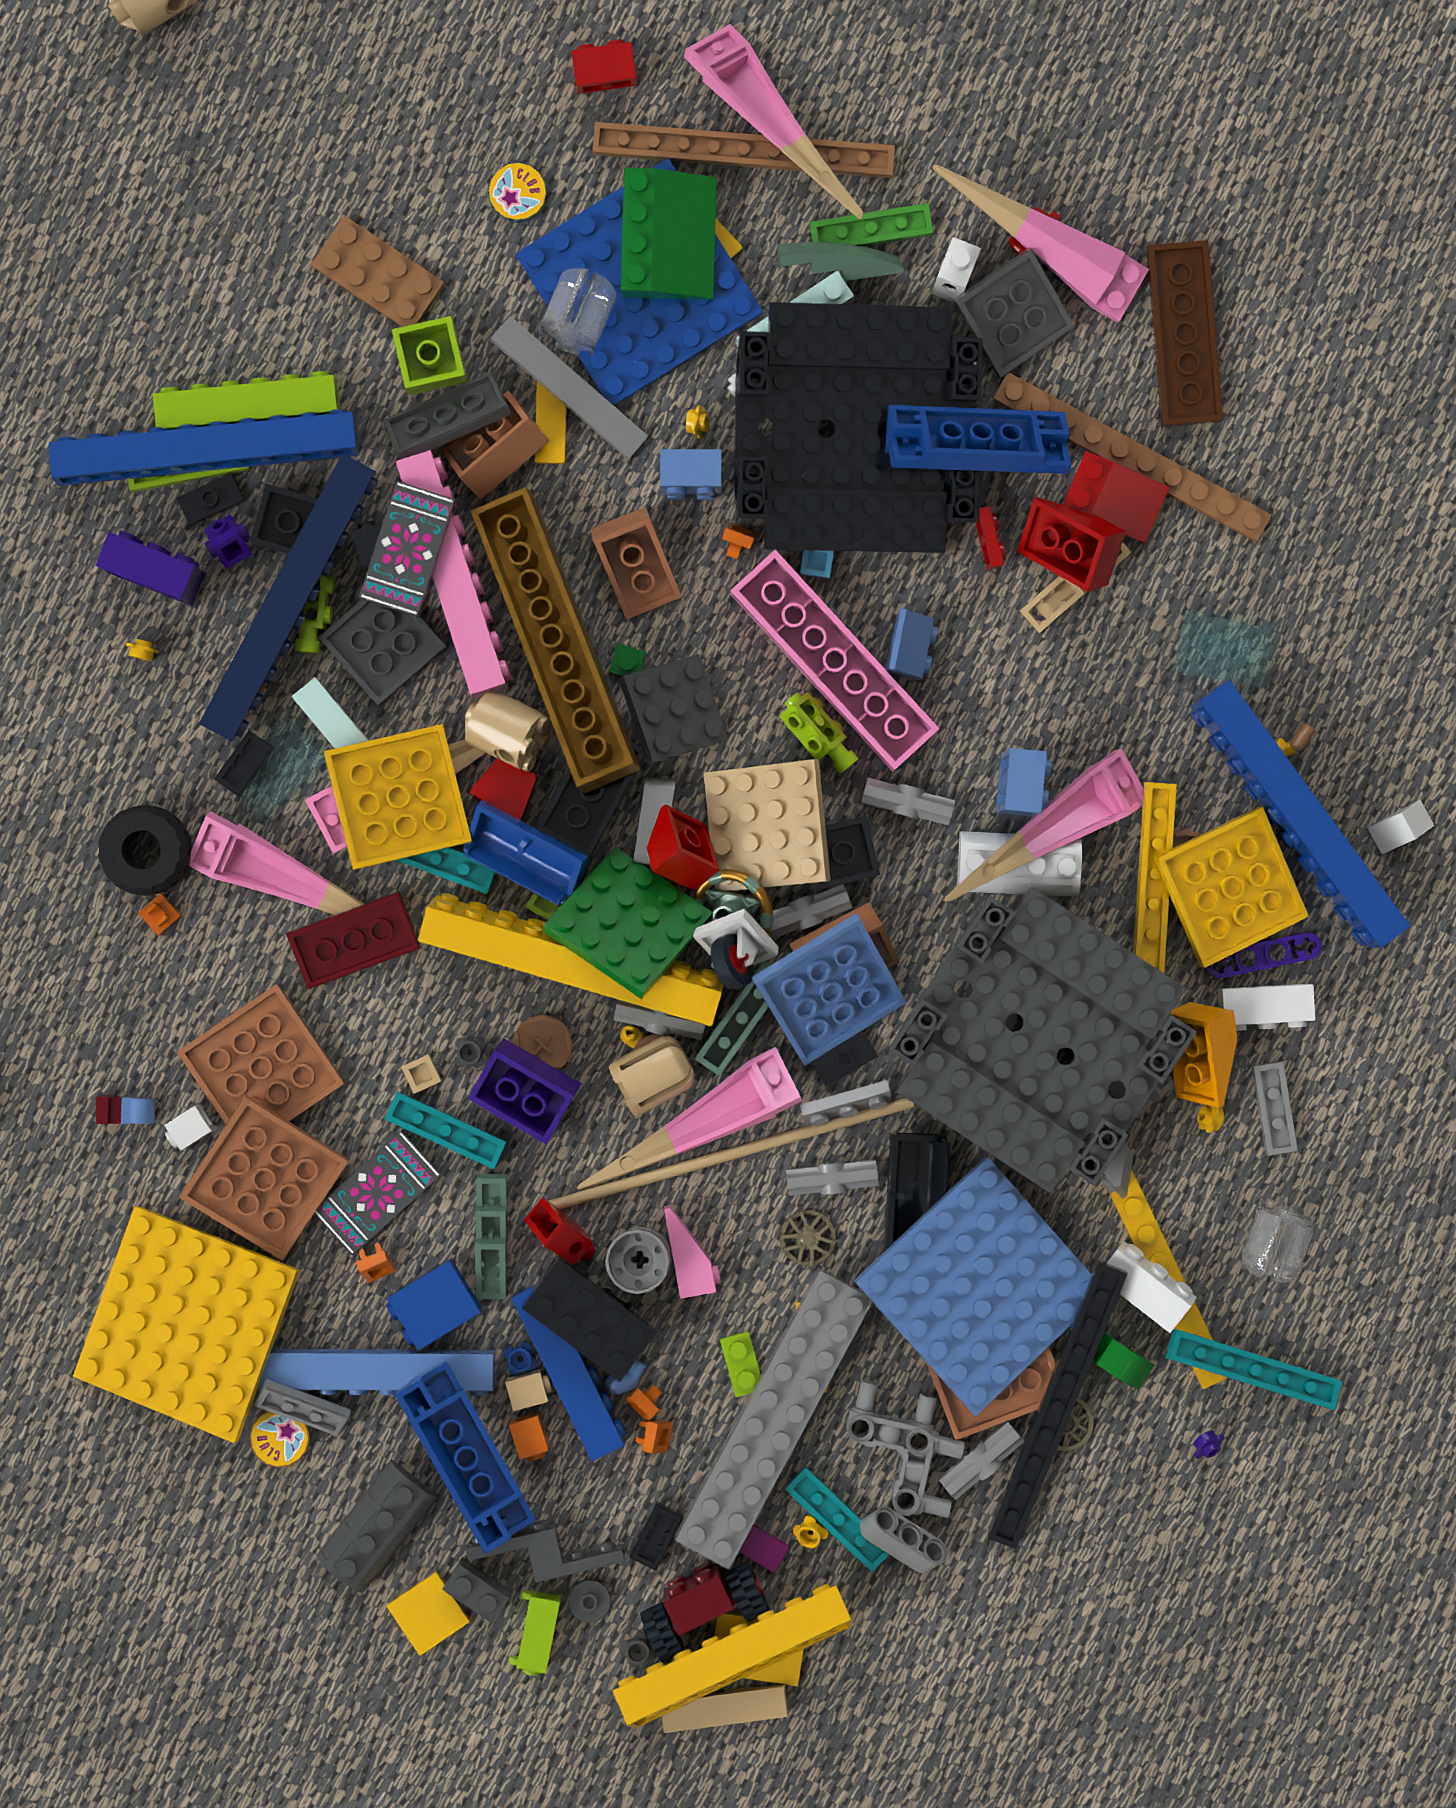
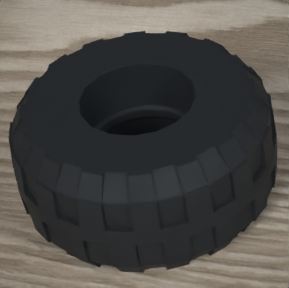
M139 805L120 811L108 821L99 839L98 856L103 872L115 886L131 894L150 896L168 891L181 881L190 867L192 845L189 832L178 817L160 807ZM144 832H150L155 835L161 847L159 859L153 866L147 869H141L136 866L130 855V846L134 838Z

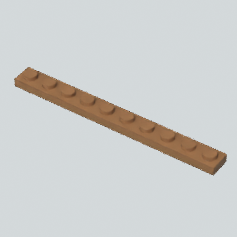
M595 122L593 155L663 161L669 158L670 161L805 172L764 135ZM809 139L834 174L892 178L895 145Z
M1009 372L1004 377L993 398L994 401L1010 410L1065 412L1070 433L1069 442L1170 487L1167 495L1254 542L1259 540L1271 517V514Z

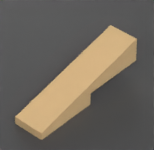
M1122 542L1114 567L1132 552L1124 542ZM1058 576L1024 606L1020 612L1040 633L1087 591ZM1034 606L1044 616L1045 620L1039 621L1033 617L1032 610Z
M773 1685L710 1693L663 1715L664 1733L788 1717L785 1685Z

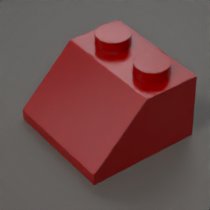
M667 804L663 805L646 847L650 858V867L656 874L663 875L679 885L695 890L720 871L707 826Z

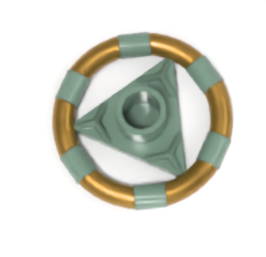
M721 869L695 889L692 899L701 905L704 904L706 893L714 911L713 921L742 909H746L753 916L759 906H761L760 926L769 935L773 924L772 904L765 889L751 875L738 870ZM726 880L736 881L743 884L756 897L710 887Z

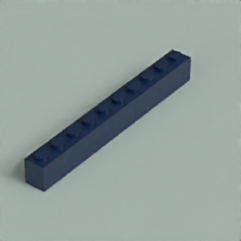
M342 453L199 722L201 726L230 741L235 740L236 736L242 738L250 723L245 720L251 709L256 711L264 695L260 694L264 683L266 682L270 685L278 671V668L274 667L279 655L284 658L292 645V641L288 640L293 629L299 631L307 616L302 613L308 602L314 603L321 590L317 586L321 576L328 577L335 564L331 557L336 548L343 549L350 534L345 532L351 521L354 523L358 521L364 509L360 505L365 494L371 496L379 481L374 478L377 473L376 471Z

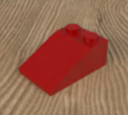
M1085 451L1063 505L1101 517L1125 530L1126 536L1146 543L1170 487L1108 459Z
M1035 497L1017 552L1089 592L1109 584L1126 531L1101 517Z

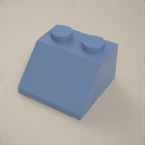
M900 608L896 616L886 671L889 674L921 680L923 674H929L932 657L927 656L929 644L935 645L938 627L933 626L934 618Z

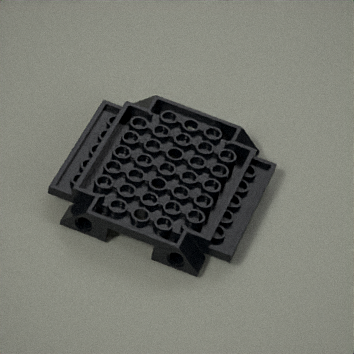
M769 302L768 332L740 331L735 376L734 496L737 518L765 520L764 550L945 553L946 519L947 522L978 523L979 471L892 468L890 454L885 453L886 439L881 438L877 432L878 425L881 422H887L889 405L976 408V401L981 400L983 338L952 337L950 343L951 307ZM761 419H769L773 423L774 430L770 436H763L758 432L757 425ZM822 420H827L833 425V434L828 438L822 437L818 433V424Z

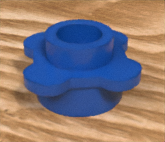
M522 1342L518 1347H507L504 1350L503 1356L508 1360L509 1373L511 1375L518 1376L520 1372L526 1370L533 1371L537 1367V1360L532 1356V1345L529 1342ZM522 1356L523 1361L520 1362L517 1358Z

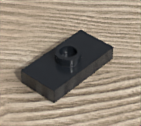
M232 473L177 497L190 526L245 501Z
M248 730L214 780L238 797H241L275 747L251 730Z
M862 1030L818 1057L812 1063L825 1086H828L878 1056Z
M656 1501L629 1558L657 1571L683 1519V1514Z

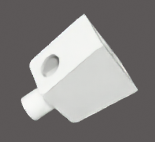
M953 237L931 294L954 303L953 299L965 291L981 248ZM944 283L951 284L954 287H956V289L949 288Z

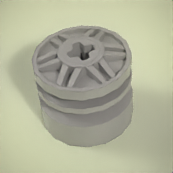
M643 1226L631 1228L615 1238L608 1248L605 1260L607 1274L612 1282L625 1292L634 1294L650 1292L666 1279L672 1269L673 1256L671 1245L666 1237L656 1229ZM639 1251H643V1256L649 1259V1261L643 1264V1267H640L639 1262L633 1259L634 1256L639 1254Z

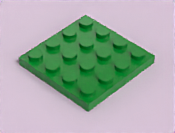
M615 847L544 924L543 932L642 999L694 940L693 935L696 928L707 924L711 920L713 912L641 863L633 862L634 859Z

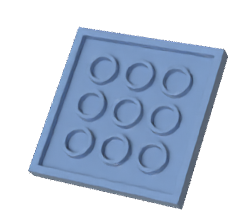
M856 913L751 977L804 1066L907 1003Z

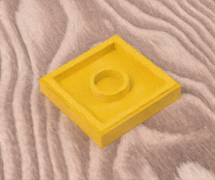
M437 1570L386 1605L419 1656L470 1622V1618L458 1600L442 1590L445 1581Z

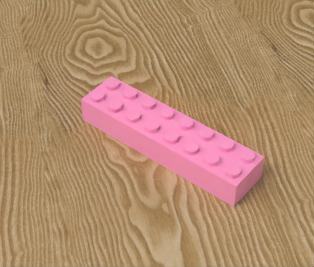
M431 450L396 461L403 483L455 499L450 487H445L443 480L448 479L444 463L441 461L440 456L435 458ZM452 512L432 577L470 695L477 699L483 697L491 689L497 691L508 689V681L513 680L508 663L505 660H500L498 652L504 650L499 635L496 633V630L491 631L489 625L494 622L489 605H487V602L482 603L480 595L485 594L480 576L477 573H473L471 566L476 565L472 550L469 548L468 543L463 544L462 538L467 536L463 522L459 515L454 516Z
M776 550L730 590V595L892 772L939 730V727Z

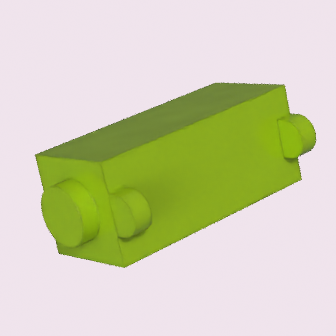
M523 1590L521 1598L529 1600L519 1656H509L508 1663L516 1665V1668L522 1669V1672L527 1675L538 1676L540 1673L546 1674L561 1595L535 1590Z

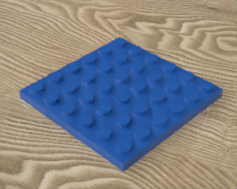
M669 158L653 167L676 171ZM624 186L515 254L601 395L613 406L626 400L763 315V310L716 234L713 300L623 298L621 293Z

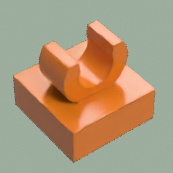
M729 522L722 537L723 540L730 542L726 555L738 559L742 547L751 549L757 532Z
M160 893L138 912L158 936L182 916L163 893Z
M379 1243L374 1244L376 1253L368 1256L364 1249L359 1251L361 1260L356 1262L357 1267L368 1283L396 1272L392 1259Z
M653 1384L643 1393L639 1388L632 1390L624 1400L645 1421L651 1419L659 1411L653 1402L662 1392Z
M667 1420L640 1421L639 1426L645 1427L646 1433L645 1437H636L635 1441L643 1444L642 1451L651 1454L668 1452L674 1422Z

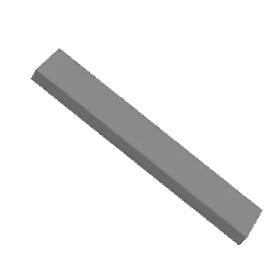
M511 316L491 337V342L627 460L647 439L648 435Z

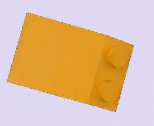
M1193 1002L1186 1003L1173 1009L1170 1013L1197 1031L1172 1069L1176 1098L1221 1108L1224 1106L1237 1044L1234 1011Z

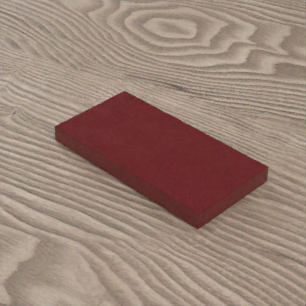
M400 891L286 933L308 989L421 948Z

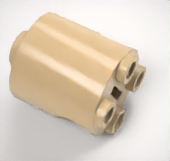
M109 0L108 7L121 27L125 26L137 30L143 37L197 3L198 0Z
M491 689L483 695L479 702L474 701L469 706L465 715V739L467 744L518 769L530 772L535 765L536 756L541 749L545 750L551 742L552 734L548 732L551 719L548 715L497 690Z

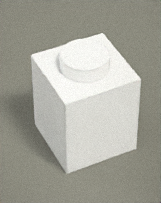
M200 1104L195 1105L164 1125L168 1130L165 1132L168 1141L174 1148L178 1146L180 1151L216 1130Z

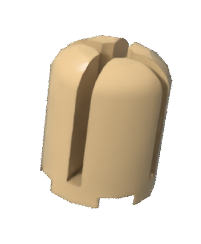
M660 1036L614 1060V1063L608 1066L615 1083H618L626 1099L624 1100L634 1116L642 1115L690 1090L695 1079V1072L687 1054L679 1041L671 1036Z

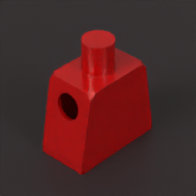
M497 758L471 788L469 793L476 800H484L507 814L523 820L538 778L532 772L518 769Z
M544 1197L524 1219L525 1223L545 1247L569 1263L576 1264L580 1259L588 1261L593 1257L595 1247L592 1245V1239L579 1224ZM554 1224H556L557 1227L552 1231Z

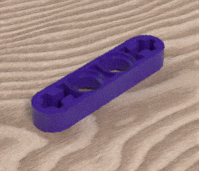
M1299 933L1261 941L1234 953L1236 971H1232L1233 965L1223 966L1221 973H1218L1217 969H1212L1211 965L1206 967L1205 970L1214 978H1225L1315 958L1320 953L1321 942L1312 933ZM1306 937L1308 942L1314 943V947L1310 949V954L1307 955L1304 950L1294 951L1296 958L1291 959L1292 949L1288 943L1289 940H1293L1292 946L1303 944V938ZM1276 943L1281 944L1285 950L1284 957L1279 961H1274L1269 955L1270 947ZM1245 950H1251L1256 956L1255 963L1250 967H1245L1240 962V955ZM1228 956V957H1226V958H1224V959H1222V960H1224V961H1225V960H1230L1231 957Z

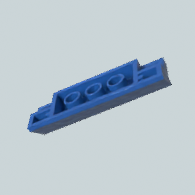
M889 405L885 453L890 454L892 468L1069 474L1072 466L1067 447L1070 433L1065 412Z
M447 1361L440 1363L420 1376L417 1375L394 1393L484 1554L511 1539V1535L536 1521L523 1498L522 1492Z

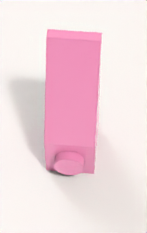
M671 1205L664 1206L680 1299L716 1292L715 1284L721 1283L718 1265L712 1266L710 1257Z

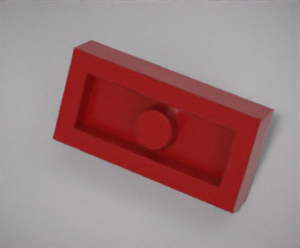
M990 506L978 508V523H975L987 571L999 569L1004 565L1003 560H1006V551L1004 544L998 541L996 531L999 530L997 516L995 513H991Z

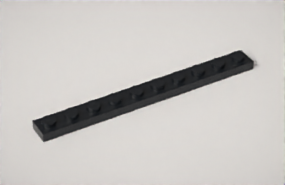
M1098 1260L987 1533L988 1539L1014 1549L1017 1548L1128 1275L1127 1271Z

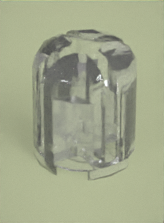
M581 267L568 268L561 274L537 331L540 336H542L544 331L548 336L555 339L554 346L563 351L578 356L581 350L590 351L592 356L616 301V291L604 276L596 272L590 281V278H588L589 269Z
M1260 1198L1241 1252V1262L1248 1271L1262 1279H1266L1269 1275L1271 1276V1282H1292L1298 1277L1318 1218L1314 1214L1311 1215L1310 1219L1301 1215V1212L1297 1210L1298 1206L1272 1198L1271 1202L1278 1204L1275 1206L1265 1203Z

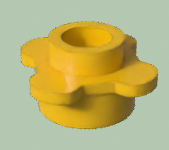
M698 405L696 409H690L686 417L687 433L697 435L698 439H702L703 432L708 431L710 423L709 414H707L706 410L702 409V406Z
M135 639L134 644L126 643V646L130 647L128 654L130 657L152 661L154 653L159 654L158 650L152 648V642Z
M1209 1105L1201 1107L1197 1117L1198 1128L1200 1130L1206 1129L1208 1133L1219 1130L1224 1120L1223 1109Z
M812 1515L805 1516L804 1522L800 1525H795L793 1528V1534L797 1537L798 1542L802 1546L811 1549L816 1548L820 1540L826 1539L829 1531L822 1527Z

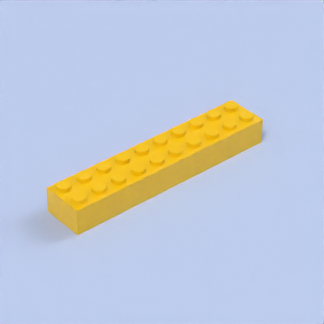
M442 893L441 896L436 895L426 907L418 937L419 942L708 1026L713 1024L724 986L714 970L703 969L701 972L691 969V965L686 962L675 960L648 993L640 999L544 933L543 927L545 922L533 918H529L528 921L516 918L517 914L507 910H499V913L488 910V906L483 903L474 901L470 902V904L458 901L459 898L448 893Z

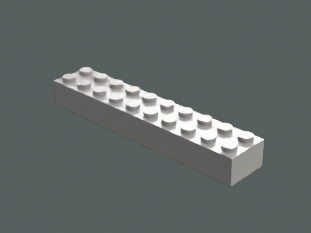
M820 1268L817 1269L798 1308L792 1315L761 1376L675 1533V1541L728 1570L730 1569L872 1304V1301L863 1291Z

